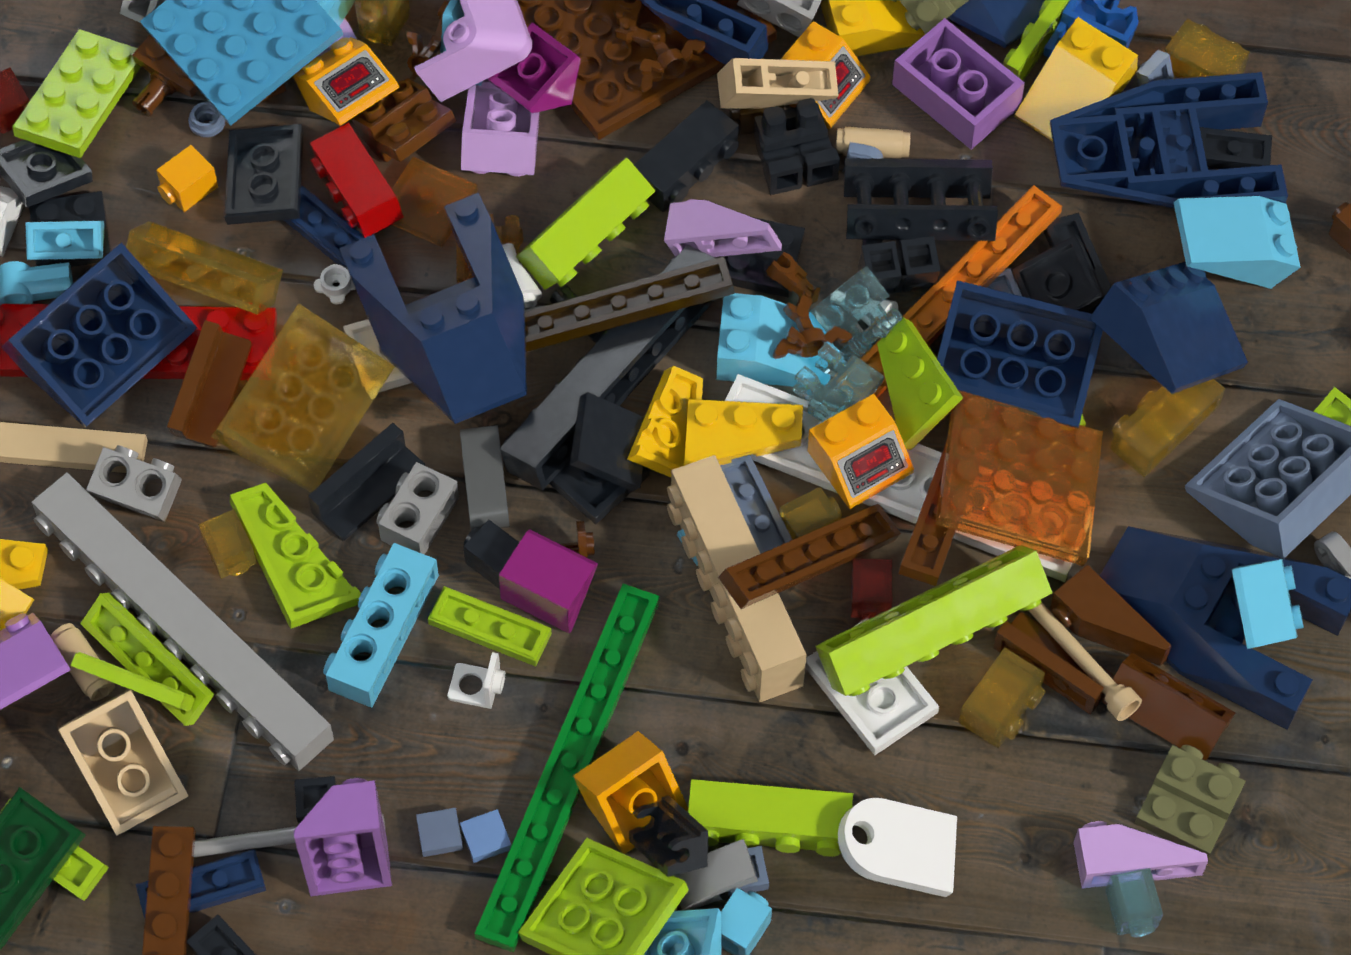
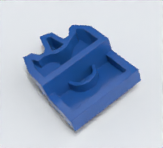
M1070 0L1062 12L1060 23L1045 45L1043 55L1048 58L1050 57L1058 42L1077 17L1128 48L1139 23L1137 7L1129 6L1120 9L1118 8L1120 0Z

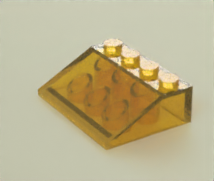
M298 304L211 437L243 458L313 492L321 484L395 366L301 304Z

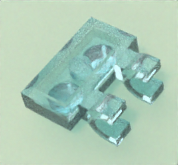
M827 341L818 351L820 358L815 363V367L831 375L833 378L823 386L818 376L811 369L804 366L795 375L797 383L793 386L792 391L810 401L807 412L823 422L872 395L882 385L884 375L855 355L848 362L845 361L842 353Z

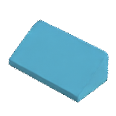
M104 221L25 222L27 260L103 258Z

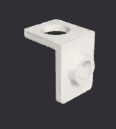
M492 652L488 668L457 663L449 687L448 699L491 709L495 693L501 694L506 672L500 670L499 653ZM469 675L479 677L483 683L481 690L473 695L463 693L459 687L461 680Z

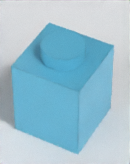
M736 888L721 911V948L733 955H750L771 923L772 908L768 906L769 903L765 898L753 891L745 893Z

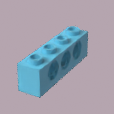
M393 543L388 555L382 554L375 568L376 578L371 587L366 586L363 589L358 601V608L360 609L354 620L349 619L346 622L341 634V641L343 642L337 654L332 652L329 655L323 671L324 675H326L329 691L371 708L439 576L437 560L435 558ZM397 586L405 589L402 593L396 595L388 593L389 589ZM378 619L388 621L385 626L380 628L371 626V623ZM361 652L371 654V657L365 661L353 659L355 655Z

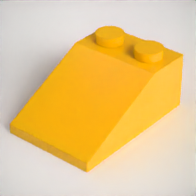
M822 0L820 3L827 29L843 38L856 57L911 47L925 35L921 28L915 30L905 18L907 9L900 0L896 2L892 0Z
M1077 17L1054 48L1016 111L1015 118L1053 142L1050 120L1120 94L1137 72L1138 55Z

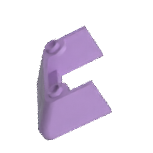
M459 0L465 16L455 20L446 28L443 35L446 51L414 67L416 73L440 102L521 62L529 55L532 49V40L517 0Z

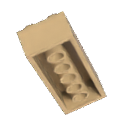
M713 455L671 470V486L667 487L668 496L671 503L667 504L670 519L674 526L680 525L684 529L685 536H682L681 540L688 558L696 557L698 560L699 569H696V575L703 591L709 590L714 601L711 602V609L718 624H725L729 633L726 636L727 646L732 657L736 658L739 656L744 669H741V676L748 692L754 690L760 703L803 687L807 654L779 593L740 609L718 578L726 568L759 555L760 552L716 456Z

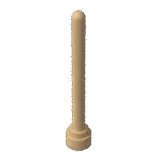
M1042 602L1037 607L1028 610L1088 677L1104 687L1103 693L1106 695L1107 709L1118 721L1127 719L1139 708L1142 699L1131 687H1125L1123 684L1117 685Z

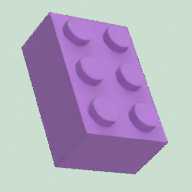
M945 18L895 60L892 81L894 87L970 149H973L1019 108L1025 82Z

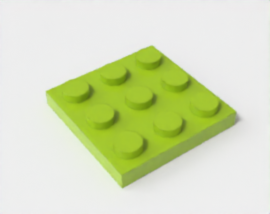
M586 838L518 934L523 942L551 955H644L689 889L686 882L678 877H667L655 867Z

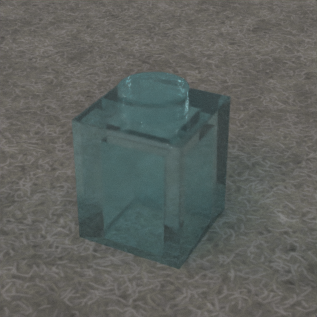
M1151 869L1110 876L1105 891L1117 934L1124 935L1130 933L1131 937H1142L1154 932V928L1159 926L1163 911Z

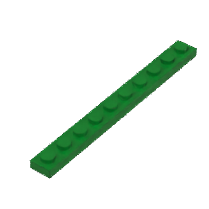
M624 583L622 584L474 933L475 939L514 953L520 938L518 932L529 917L580 794L573 775L594 761L660 603L659 595Z

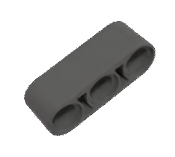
M498 425L459 429L471 531L476 527L480 529L488 519L500 528L510 527Z

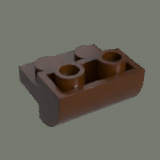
M409 78L397 82L400 88L351 118L366 144L386 163L392 158L399 162L403 161L456 122L451 109L432 100L426 87Z

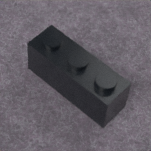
M708 100L701 104L634 164L656 190L647 200L662 212L670 207V203L681 202L695 183L706 180L712 173L715 165L723 158L729 159L736 152L739 146V125Z

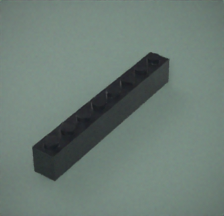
M687 244L677 256L670 260L662 273L712 260L715 257ZM716 299L605 331L594 347L577 361L571 372L554 386L548 397L530 412L525 422L506 438L500 451L507 472L543 491L571 460L579 397L589 392L620 406Z

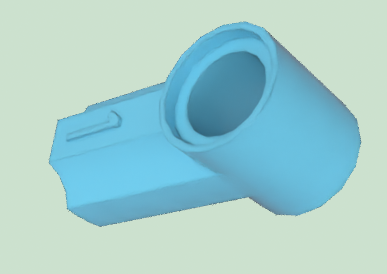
M19 261L6 262L0 265V305L33 304V301L58 298L73 285L69 262L30 267L28 264Z

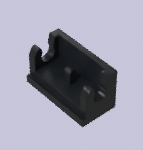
M669 795L662 797V801L640 806L633 812V815L638 819L651 816V820L646 826H639L629 831V841L667 877L708 866V830Z

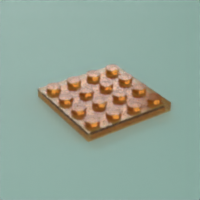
M958 390L963 399L951 410L935 524L1014 547L1022 545L1036 550L1038 554L1084 566L1090 554L1103 431L1079 425V428L1058 423L1052 418H1043L1030 410Z

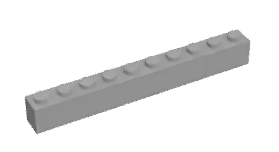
M67 472L32 501L37 515L33 520L38 528L48 537L54 534L61 541L59 543L60 548L72 561L79 558L87 566L84 569L88 576L98 586L105 583L112 590L110 593L127 610L130 608L137 614L138 617L136 619L153 635L156 633L164 641L163 645L179 660L183 659L191 667L189 670L205 686L209 684L217 692L215 695L216 699L229 713L236 710L244 718L242 723L256 739L263 736L271 744L269 749L280 763L286 765L289 762L300 771L334 740L331 725Z

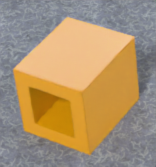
M192 145L156 170L160 183L157 189L160 195L168 204L175 203L183 212H186L218 188L214 167Z

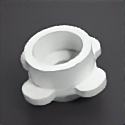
M338 264L326 267L322 271L320 279H316L314 282V290L317 293H324L333 304L343 303L345 296L351 290H355L348 270ZM333 283H340L339 286H333Z

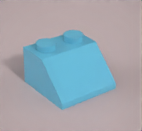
M1277 559L1233 568V579L1247 649L1297 638L1296 629L1304 628L1300 606L1291 605L1289 590L1296 589L1292 566L1284 567L1283 559Z

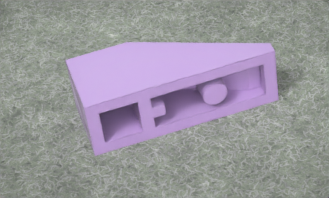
M691 199L686 202L670 203L664 241L674 256H677L687 244L712 257L781 251L782 243L769 223L707 200Z
M1102 821L1087 823L1082 828H1078L1074 840L1082 888L1201 876L1208 863L1206 853L1120 824L1107 825L1106 822Z

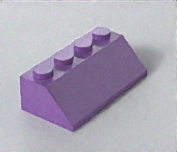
M22 613L14 616L5 623L6 628L0 630V710L70 671L67 662L34 613L29 615Z
M353 778L344 781L342 785L332 786L294 830V839L310 896L392 886L388 843L375 780L367 781L362 778Z

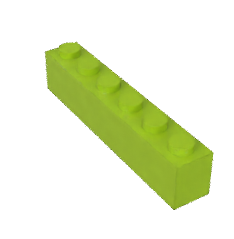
M1019 545L816 645L815 648L831 688L845 696H857L869 690V684L881 678L890 679L902 674L905 671L904 667L915 661L924 662L933 659L939 654L940 649L950 644L958 645L967 642L973 638L974 632L984 627L992 628L1007 621L1008 615L1018 610L1026 611L1041 604L1042 598L1052 594V590L1037 551Z

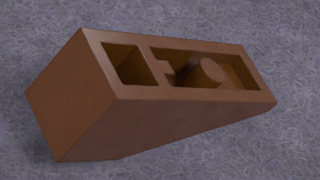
M1088 564L1054 592L1050 605L1052 614L1065 628L1069 627L1077 636L1128 655L1134 653L1158 666L1166 662L1171 644Z

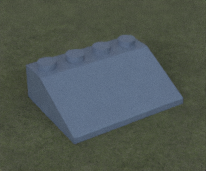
M1278 399L1185 485V490L1252 546L1285 558L1351 495V426Z

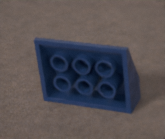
M121 242L12 336L1 348L32 381L80 424L87 427L198 328Z
M1186 261L1114 283L1090 317L1171 394L1244 368L1248 363L1215 285L1206 278L1204 271L1187 267Z
M957 280L937 360L962 395V400L1078 429L1103 330L1090 318L1092 315L1090 313Z

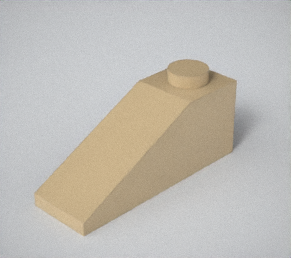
M732 58L717 73L721 108L759 109L798 104L800 100L813 98L815 101L836 99L839 96L835 61Z

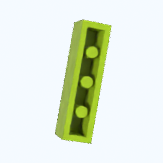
M626 157L605 173L516 255V258L544 290L556 283L562 287L577 274L574 267L580 261L587 264L602 251L598 244L605 238L609 242L612 241L626 228L622 222L628 216L634 220L650 206L646 200L656 190Z
M691 779L688 813L708 830V846L717 845L718 842L734 843L744 839L747 848L768 846L775 847L776 850L784 853H795L800 849L814 850L819 855L833 857L841 853L838 844V828L845 813L852 808L853 793Z

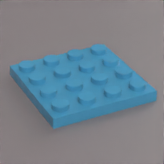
M166 0L140 21L146 31L230 126L344 35L339 25L316 0Z

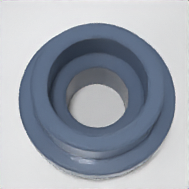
M210 102L197 104L189 114V127L194 134L200 137L215 136L225 126V119ZM205 120H212L209 123H202Z

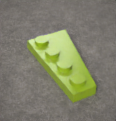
M267 483L230 494L229 503L290 629L358 605L361 592L356 586L352 587L343 577V571L334 561H329L318 548L319 543L310 533L306 534L296 522L294 514Z

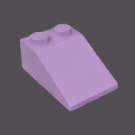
M487 79L483 81L481 86L474 85L468 89L462 130L461 170H468L477 174L488 172L507 173L517 177L534 175L540 112L532 114Z

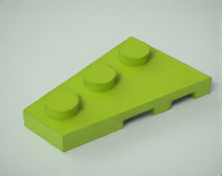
M902 317L877 343L896 425L906 449L911 451L963 397L914 324Z

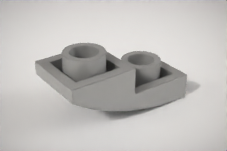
M744 839L709 852L707 867L674 875L684 880L689 889L680 902L682 910H693L722 900V893L758 881Z

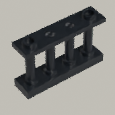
M845 158L844 197H857V204H847L846 239L907 240L934 236L935 240L995 241L998 206H983V199H990L992 160ZM871 197H893L894 205L872 204ZM908 198H931V205H909ZM945 198H967L968 206L946 205Z

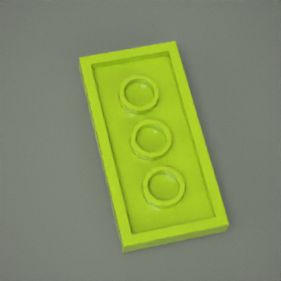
M79 29L13 125L14 136L81 158L141 66L136 64L132 57L138 48Z

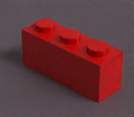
M349 123L310 142L315 155L314 158L310 159V162L320 179L324 177L328 179L329 182L325 185L335 203L342 201L345 207L341 211L351 229L357 226L364 238L404 218L396 195Z

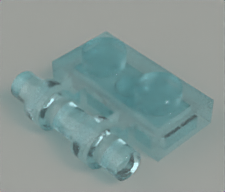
M867 266L810 311L826 332L837 326L852 334L848 344L841 349V355L848 361L857 355L863 356L871 350L873 342L880 337L886 338L887 334L893 330V327L902 320V315L896 308H892L886 313L880 305L890 295ZM866 315L871 321V326L863 331L857 322Z

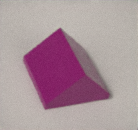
M531 23L527 28L532 40V49L529 55L521 62L487 78V80L532 114L571 105L581 59L537 25Z
M529 529L499 574L501 600L570 633L598 563Z

